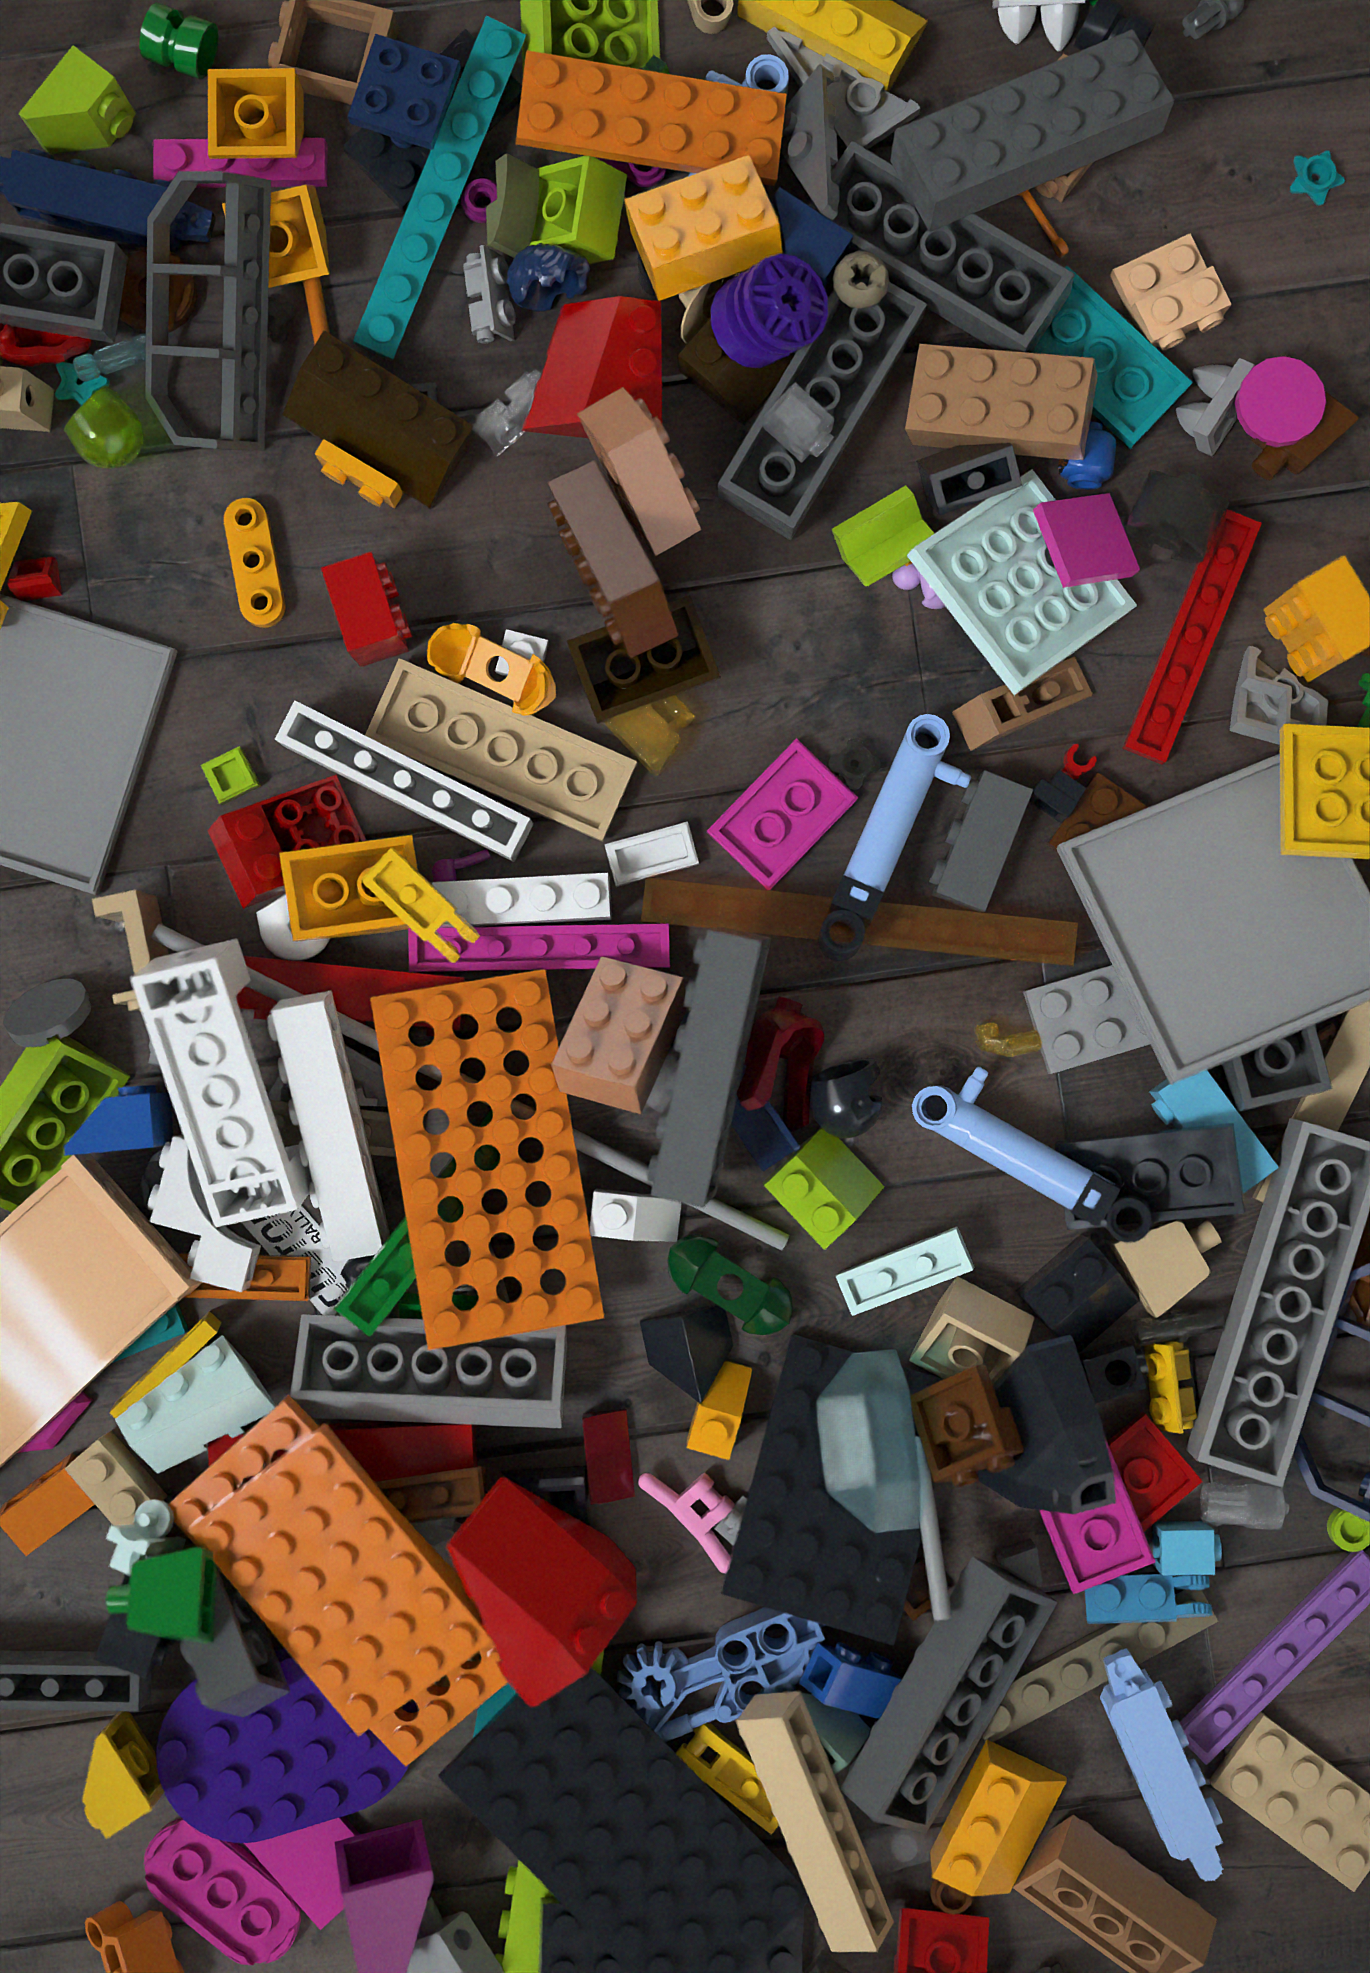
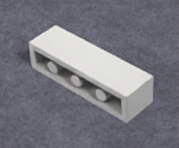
M608 873L432 882V885L457 908L455 912L461 915L472 927L612 920L610 876ZM446 920L440 928H451L454 926Z

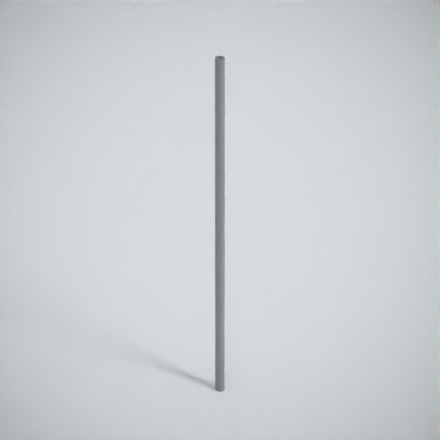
M158 924L151 938L176 952L204 947V945L162 924ZM247 967L251 979L246 985L247 987L277 1002L283 999L304 996ZM337 1012L342 1034L379 1051L376 1030ZM426 1065L418 1070L442 1082L441 1072L435 1066ZM460 1072V1076L464 1081L472 1084L479 1082ZM515 1099L511 1102V1112L518 1119H529L536 1111ZM572 1128L577 1150L653 1187L652 1182H647L649 1165ZM712 1198L704 1208L692 1206L781 1251L788 1241V1234L715 1198Z

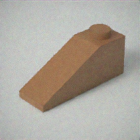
M1074 656L1057 664L1016 695H1013L1005 684L978 695L952 713L970 751L1081 702L1093 694Z

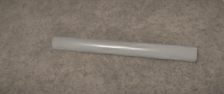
M920 1437L908 1438L933 1617L934 1621L951 1619L952 1615L930 1468Z

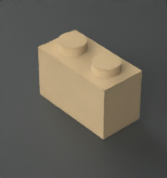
M112 1430L96 1440L64 1468L112 1525L134 1524L135 1513L141 1504L149 1500L163 1501L168 1496Z

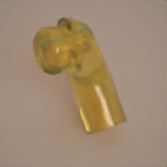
M995 1022L978 1025L975 1028L978 1041H975L981 1051L1013 1057L1036 1052L1041 1049V1038L1036 1030L999 1036V1026Z

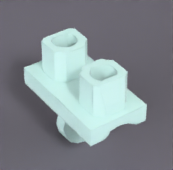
M161 1500L145 1501L135 1513L134 1524L111 1525L106 1539L117 1543V1547L109 1566L131 1575V1566L136 1561L182 1551L186 1539L182 1537H164L170 1532L174 1521L173 1512L167 1503Z

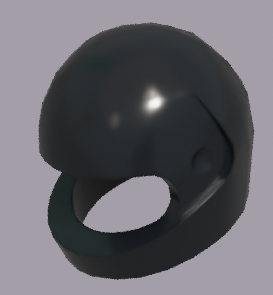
M874 1058L846 1061L829 1067L812 1077L810 1095L812 1116L827 1133L839 1138H852L868 1132L876 1124L882 1110V1097L868 1095L869 1086L880 1075V1068Z

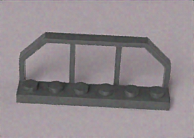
M178 171L147 217L145 399L174 445L264 451L271 180L224 171ZM197 184H226L224 266L169 264L170 224ZM169 275L224 277L223 349L168 346ZM168 355L222 359L221 440L193 437L167 395Z

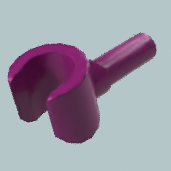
M485 849L463 858L438 860L432 868L433 882L457 881L456 870L491 859L488 850Z

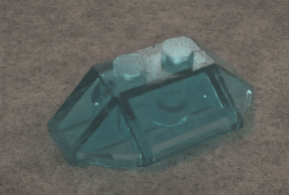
M897 1350L853 1353L816 1401L826 1490L873 1533L919 1528L921 1479L909 1388Z

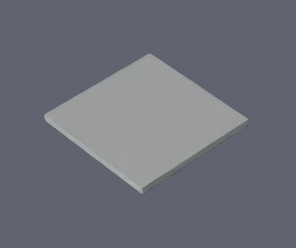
M0 594V600L9 607L0 629V865L99 896L178 651L165 645Z
M1280 754L1063 842L1057 847L1060 858L1170 1085L1370 1001V891L1353 858L1281 855Z

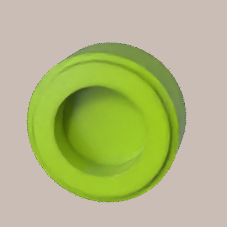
M1336 1508L1330 1514L1327 1521V1532L1330 1539L1343 1550L1357 1552L1365 1549L1370 1544V1522L1341 1508Z

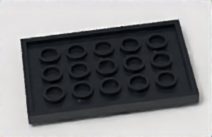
M792 1334L720 1594L894 1645L922 1536L908 1438L918 1437L919 1434L907 1397L944 1379ZM931 1475L932 1486H933V1488H934L935 1482L933 1481V1478H932V1475Z

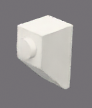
M596 1188L593 1195L590 1236L633 1241L677 1242L681 1203L649 1194Z

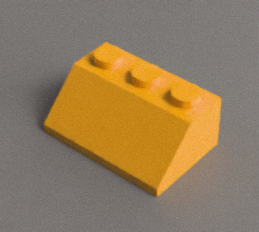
M986 1740L930 1850L932 1878L972 1897L1010 1893L1067 1782L1066 1776Z

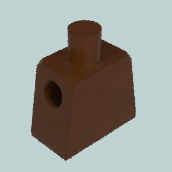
M1325 391L1326 405L1323 417L1314 430L1304 439L1294 445L1274 447L1266 445L1267 442L1250 436L1252 442L1262 449L1261 453L1251 464V467L1259 476L1266 480H1272L1283 466L1291 473L1297 475L1340 438L1359 417Z

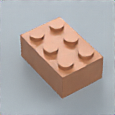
M624 387L577 413L625 516L655 556L701 530L694 513L700 511L699 505L688 487L683 488L680 481L685 476L683 469L673 453L668 454L664 444L669 442L667 433L658 418H652L641 398L634 401Z
M601 956L551 1064L559 1091L642 1114L688 1008L684 1006L686 991L683 977Z

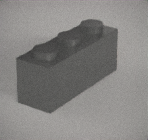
M985 770L979 775L977 780L971 778L961 798V802L967 804L961 820L953 819L945 839L946 843L951 844L946 860L938 858L929 879V883L935 885L932 893L933 896L978 914L985 912L1033 789Z

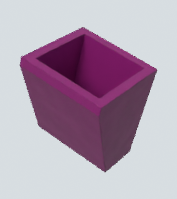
M421 1819L334 1842L341 1895L358 1973L407 1972L433 1881Z

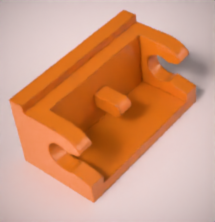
M73 1452L5 1502L0 1509V1527L25 1556L29 1555L95 1505L64 1469L77 1458Z

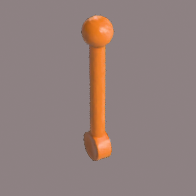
M1029 190L1017 194V196L1023 197L1052 242L1057 256L1061 258L1069 253L1066 242L1058 237Z

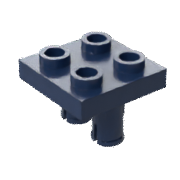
M375 34L347 116L350 124L390 136L392 142L400 148H408L415 144L434 150L461 69L459 60Z

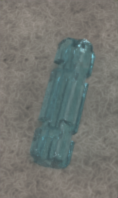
M146 333L133 337V342L124 340L96 350L93 356L87 353L76 357L73 360L77 376L80 380L87 382L100 377L99 373L101 372L109 374L138 364V359L146 361Z

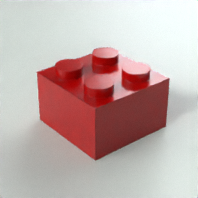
M368 552L321 567L347 652L360 667L409 652L406 639L413 637L406 614L402 612L399 603L394 605L393 598L400 595L391 571L389 572L386 562L378 563L373 553Z

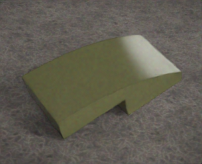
M506 153L496 160L497 200L486 206L488 246L515 258L531 242L538 207L539 170Z

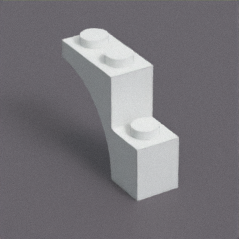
M184 1135L173 1136L172 1142H166L161 1153L159 1166L164 1168L160 1185H154L149 1197L148 1209L153 1211L150 1222L201 1235L200 1241L195 1240L189 1252L187 1265L193 1267L190 1279L242 1292L250 1288L261 1245L238 1236L225 1225L214 1226Z

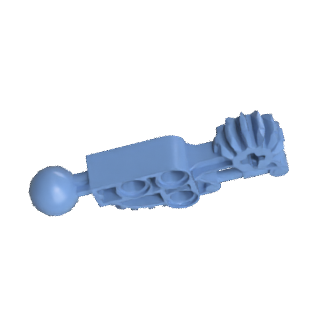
M764 1607L721 1626L716 1634L715 1646L688 1659L676 1647L663 1654V1646L660 1641L655 1642L654 1652H648L647 1647L640 1643L637 1646L638 1657L631 1654H626L623 1657V1664L626 1668L617 1672V1681L623 1684L619 1689V1695L624 1700L631 1699L629 1706L664 1742L692 1732L693 1728L715 1719L723 1723L733 1721L739 1718L757 1694L782 1693L786 1690L793 1692L796 1690L795 1685L800 1682L817 1643L824 1644L823 1626L825 1625ZM777 1623L785 1626L787 1631L780 1638H770L764 1633L765 1629L769 1625ZM733 1640L741 1641L747 1646L742 1653L737 1655L729 1654L723 1647L726 1643ZM653 1675L656 1681L661 1680V1697L658 1687L654 1685L652 1680L647 1681V1676ZM747 1681H757L763 1686L760 1692L753 1695L744 1693L740 1688ZM722 1682L713 1706L689 1716L685 1714L666 1722L687 1694L713 1683Z

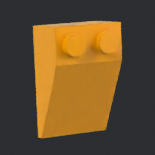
M412 835L279 853L293 942L378 934L410 928L361 879L392 847L418 871Z

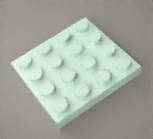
M1033 470L1020 477L1022 486L986 499L915 546L907 554V557L1013 695H1016L1137 606L1117 579L1062 587L1033 509L1039 503L1056 501V499Z

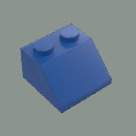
M156 1085L118 1088L119 1097L104 1098L64 1146L65 1156L164 1146L166 1142H172L174 1134L170 1093H156Z

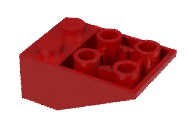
M337 775L220 815L208 829V833L243 909L285 893L279 853L366 841Z

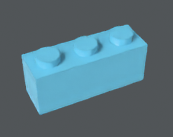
M1207 1070L1170 1085L1168 1079H1165L1149 1091L1156 1100L1151 1104L1155 1113L1166 1125L1172 1122L1176 1129L1234 1123L1243 1194L1279 1168Z

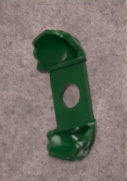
M700 1234L687 1235L670 1247L667 1258L668 1273L682 1293L688 1294L692 1289L744 1321L741 1329L749 1334L771 1335L790 1324L793 1313L792 1297L790 1291L779 1279L774 1277L768 1284L717 1253L716 1250L719 1245L717 1240ZM726 1274L737 1275L743 1282L741 1295L732 1300L723 1298L717 1290L718 1281Z

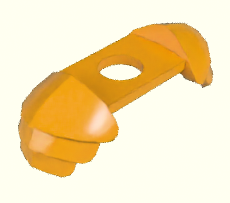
M452 623L439 627L428 641L427 660L431 666L435 667L438 674L447 676L449 680L455 683H460L467 677L514 700L513 713L524 716L534 714L540 709L547 707L556 698L554 679L549 668L540 658L533 654L531 659L517 654L481 636L480 629L474 625ZM495 656L503 657L509 666L507 677L500 682L495 681L490 676L488 670L489 663Z

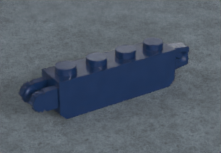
M29 149L28 153L12 150L10 159L0 156V194L5 195L8 202L21 218L144 248L147 247V217L170 185V182L160 179L154 180L153 183L140 181L135 175L119 169H113L112 173L96 170L92 164L78 159H71L70 163L55 160L52 155L37 149ZM186 201L170 224V251L173 252L178 249L181 240L210 242L216 221L214 213Z

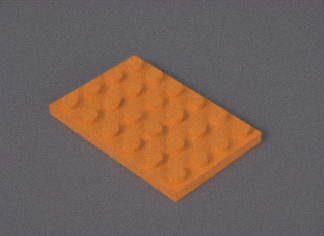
M326 1423L201 1516L188 1529L201 1547L213 1552L215 1564L357 1736L367 1731L492 1642L480 1624L483 1619L479 1610Z

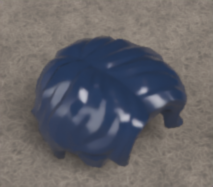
M539 243L527 246L515 256L508 269L506 282L509 285L512 299L520 308H526L534 312L548 311L551 309L552 302L557 294L566 293L568 299L574 298L575 295L583 294L587 289L586 282L588 280L590 264L585 256L578 254L572 249Z

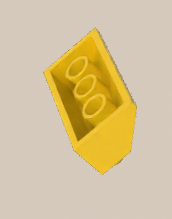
M738 0L737 11L738 17L766 32L775 27L779 31L795 35L802 39L803 46L823 57L827 53L855 68L861 76L873 78L884 84L883 90L887 92L890 91L928 20L891 0Z

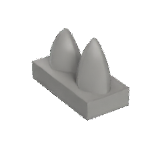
M1239 358L1234 367L1206 365L1192 369L1197 385L1212 400L1210 403L1193 402L1177 407L1176 413L1183 429L1195 438L1197 450L1210 456L1214 455L1237 420L1235 407L1237 391L1239 390L1240 383L1255 364Z

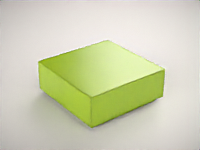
M240 746L201 765L221 805L261 787Z

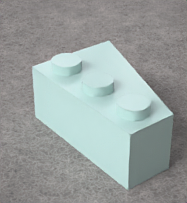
M222 1335L175 1373L168 1376L143 1398L131 1405L115 1421L129 1446L157 1473H160L206 1451V1443L227 1433L231 1438L244 1433V1425L266 1416L276 1405L247 1361Z

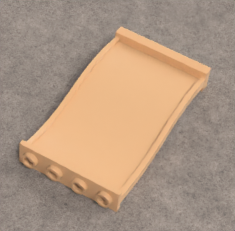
M90 1153L72 1155L61 1166L62 1169L0 1223V1468L60 1414L136 1339L181 1299L191 1294L203 1283L190 1279L192 1269Z

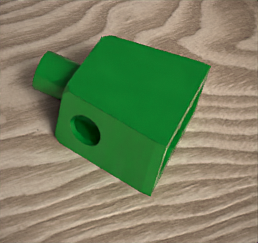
M203 1547L193 1548L134 1562L131 1566L130 1585H115L108 1588L106 1595L108 1612L110 1614L128 1613V1629L141 1634L212 1643L217 1565L213 1561V1552Z

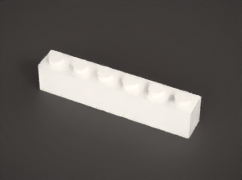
M295 700L275 738L284 747L515 862L533 826L530 818Z
M332 991L280 1000L271 1010L272 1015L268 1016V1028L272 1040L279 1042L282 1057L278 1060L279 1073L284 1084L289 1083L292 1099L289 1100L291 1121L294 1125H299L303 1141L299 1143V1153L303 1166H309L313 1180L309 1185V1193L314 1208L319 1207L323 1221L319 1226L322 1246L324 1249H330L333 1262L376 1255L390 1237Z

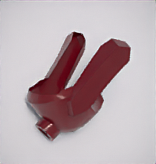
M778 996L775 1007L762 1013L752 1026L744 1062L746 1069L736 1091V1096L747 1110L763 1107L771 1097L779 1057L788 1059L783 1119L792 1131H796L809 1124L813 1066L815 1056L818 1054L824 1041V1030L818 1020L800 1013L802 1004Z

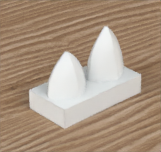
M993 0V9L998 8L999 21L1005 34L1015 44H1019L1026 37L1034 23L1036 7L1041 6L1042 24L1046 36L1057 51H1062L1070 40L1077 24L1079 4L1085 3V0Z

